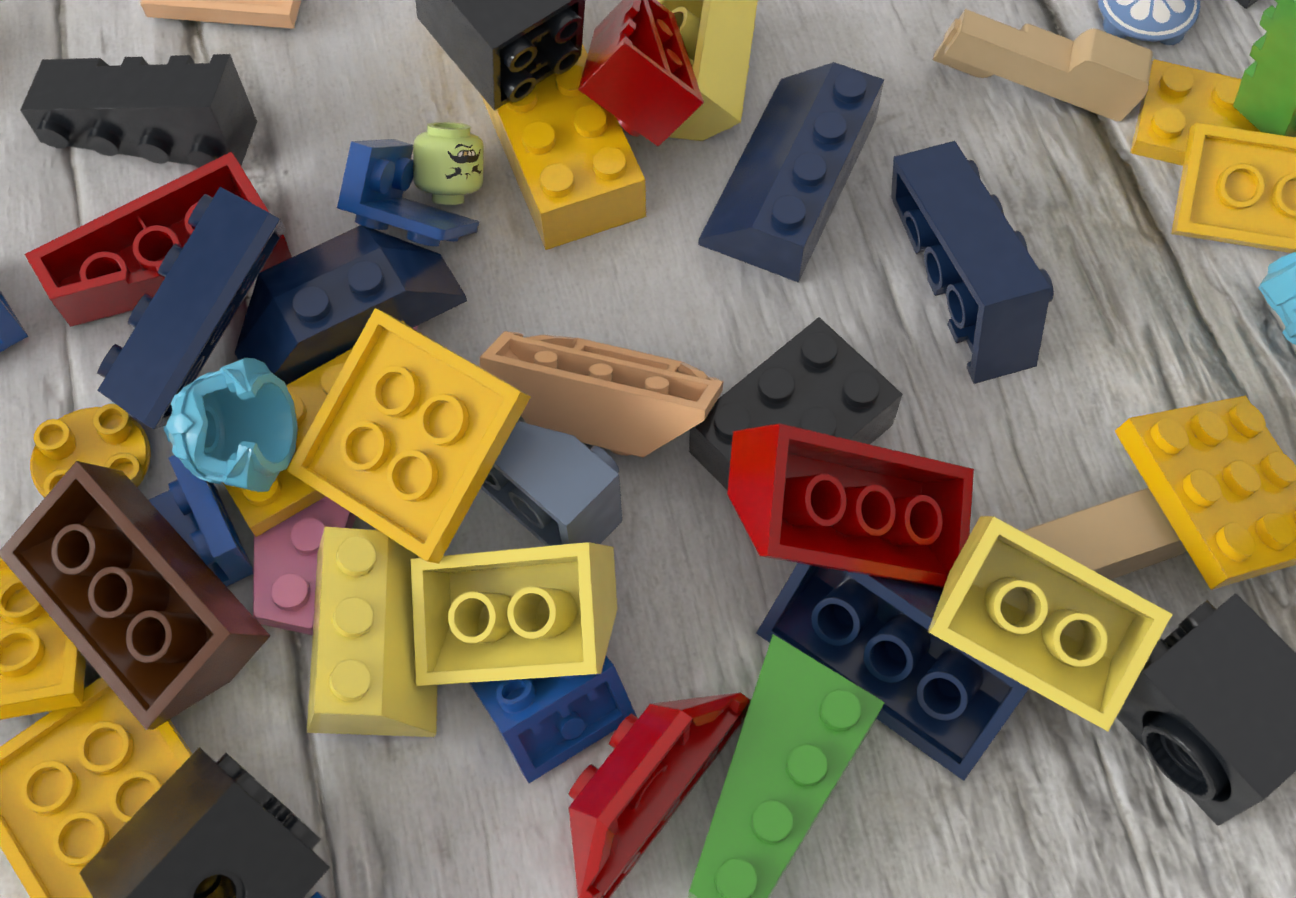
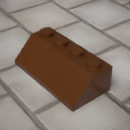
M76 461L0 549L2 560L146 730H154L231 682L270 637L269 633L121 470Z

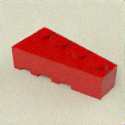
M230 152L26 253L25 256L49 299L69 326L72 327L132 311L144 294L154 297L165 277L158 274L159 267L175 243L181 247L185 246L195 227L188 224V220L204 194L214 197L219 187H222L261 209L269 211L234 154ZM284 235L280 238L261 272L292 258Z

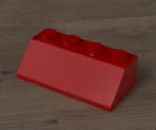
M779 423L733 431L727 495L761 557L944 588L949 572L970 535L974 469Z

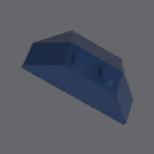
M360 225L258 273L234 353L238 360L247 357L264 362L274 375L284 381L285 385H288L352 349L375 308L393 316L399 321L403 320L406 325L413 328L467 302V299L440 253Z

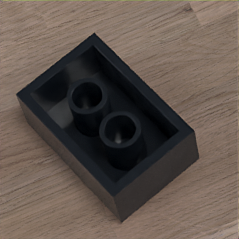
M818 317L716 401L706 419L690 429L689 452L728 491L733 431L780 423L871 444L893 425L903 394L828 324Z

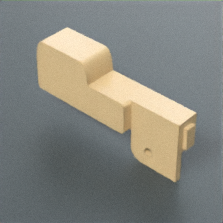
M965 9L959 19L955 18L946 31L943 42L934 53L933 61L978 78L997 75L1114 121H1122L1144 98L1148 91L1153 52L1150 49L1096 28L1083 32L1073 41L1032 24H1024L1019 30Z

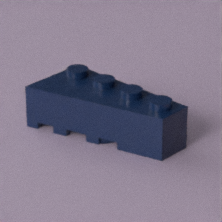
M956 141L894 156L891 199L915 253L924 252L925 268L928 275L927 280L934 296L946 294L947 305L952 318L949 319L947 325L955 343L967 341L971 350L972 359L967 363L966 368L973 384L1037 367L1048 304L1053 300L1054 296L1053 284L1047 271L1039 269L1028 253L1027 244L1022 233L1014 231L1005 218L999 198L994 194L990 195L982 183L975 162L967 160Z

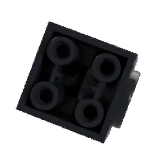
M415 0L419 21L494 111L509 101L518 102L532 92L536 84L553 73L562 74L576 64L582 53L585 0Z
M1236 593L1217 609L1206 600L1188 615L1164 640L1161 638L1157 642L1120 709L1117 719L1143 745L1161 772L1178 788L1186 792L1208 817L1219 826L1265 800L1296 772V653Z
M199 747L92 858L79 874L93 898H304L330 869V866L312 850L320 842L321 838L281 801L266 790L227 753L216 762Z

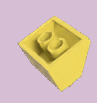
M657 0L675 15L704 101L669 138L704 141L741 123L758 0Z
M980 516L949 572L928 632L1108 732L1173 614L994 516Z
M324 527L317 552L307 733L414 737L436 736L437 685L416 686L411 559L420 557L379 530Z
M584 542L446 555L442 557L439 564L427 562L422 558L411 559L416 686L601 674L617 613L614 547Z

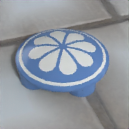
M1098 0V6L1104 16L1103 29L1106 33L1119 38L1129 36L1143 41H1159L1165 45H1175L1182 41L1186 32L1196 22L1200 12V0Z

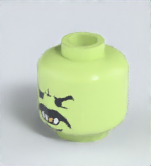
M454 122L427 124V132L419 134L413 144V180L416 187L424 192L431 193L432 202L444 205L464 203L465 195L478 191L483 184L484 144L482 139L472 134L471 126Z

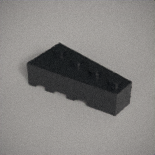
M213 54L210 63H194L195 61L190 55L170 56L168 64L149 65L143 57H124L122 64L119 66H109L101 58L42 59L20 109L39 141L54 148L62 149L68 146L94 150L106 156L121 154L145 158L148 161L159 164L174 162L194 165L198 168L230 152L234 154L240 166H242L257 124V119L230 54Z

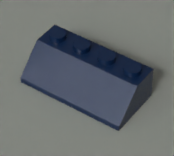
M836 62L780 79L698 239V245L799 283L876 121L884 79Z
M219 187L214 197L204 194L199 200L188 220V224L195 227L184 247L175 243L169 250L158 270V274L165 277L154 297L148 294H144L128 319V324L135 327L124 347L117 344L111 347L97 371V374L104 377L97 391L152 429H157L167 424L173 411L171 406L173 397L183 387L197 379L255 282L258 273L261 272L286 230L279 218L222 187Z
M797 563L756 634L769 643L774 634L885 702L877 720L964 781L1029 688L928 632L943 588Z

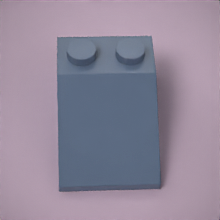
M517 421L481 487L484 492L545 546L584 542L601 544L623 522L618 474L620 470L607 452L595 445L589 449L574 435Z

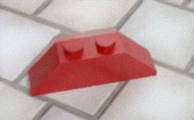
M741 692L652 703L648 705L639 718L630 714L623 720L609 741V745L614 750L599 769L593 764L589 765L577 778L568 794L574 799L569 806V817L578 898H611L745 721L751 702L748 697Z

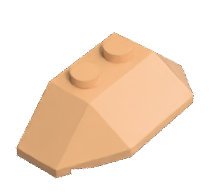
M504 331L480 356L481 368L531 396L521 414V417L527 424L574 435L582 443L606 448L618 455H634L643 458L700 424L706 419L723 391V381L715 377H708L703 371L685 362L575 337L553 335L523 337V334L519 332Z

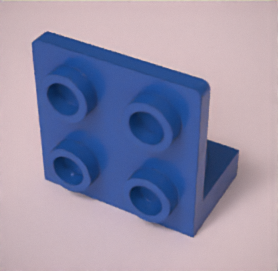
M396 139L351 141L337 208L356 214L355 222L357 224L377 230H388L389 225L408 230L406 236L408 240L434 247L439 246L440 241L457 242L461 236L477 233L479 221L402 197L403 191L409 188L413 180L414 160L411 159L413 152L412 144Z
M175 455L169 457L168 459L177 480L168 483L170 490L149 499L151 504L226 587L252 575L254 571L253 566L215 484L194 476Z
M605 656L601 674L469 683L497 726L518 768L528 783H531L615 731L628 715L633 714L637 717L617 670L607 656Z

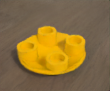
M107 404L102 407H90L73 411L59 419H50L41 423L34 432L33 440L35 446L31 455L30 471L35 487L44 498L76 461L121 470L136 487L143 481L150 465L151 448L144 429L117 404Z

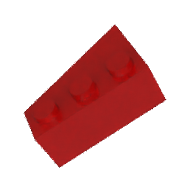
M622 0L595 28L578 90L613 114L621 127L630 135L638 137L641 134L659 147L704 103L674 13L657 0Z

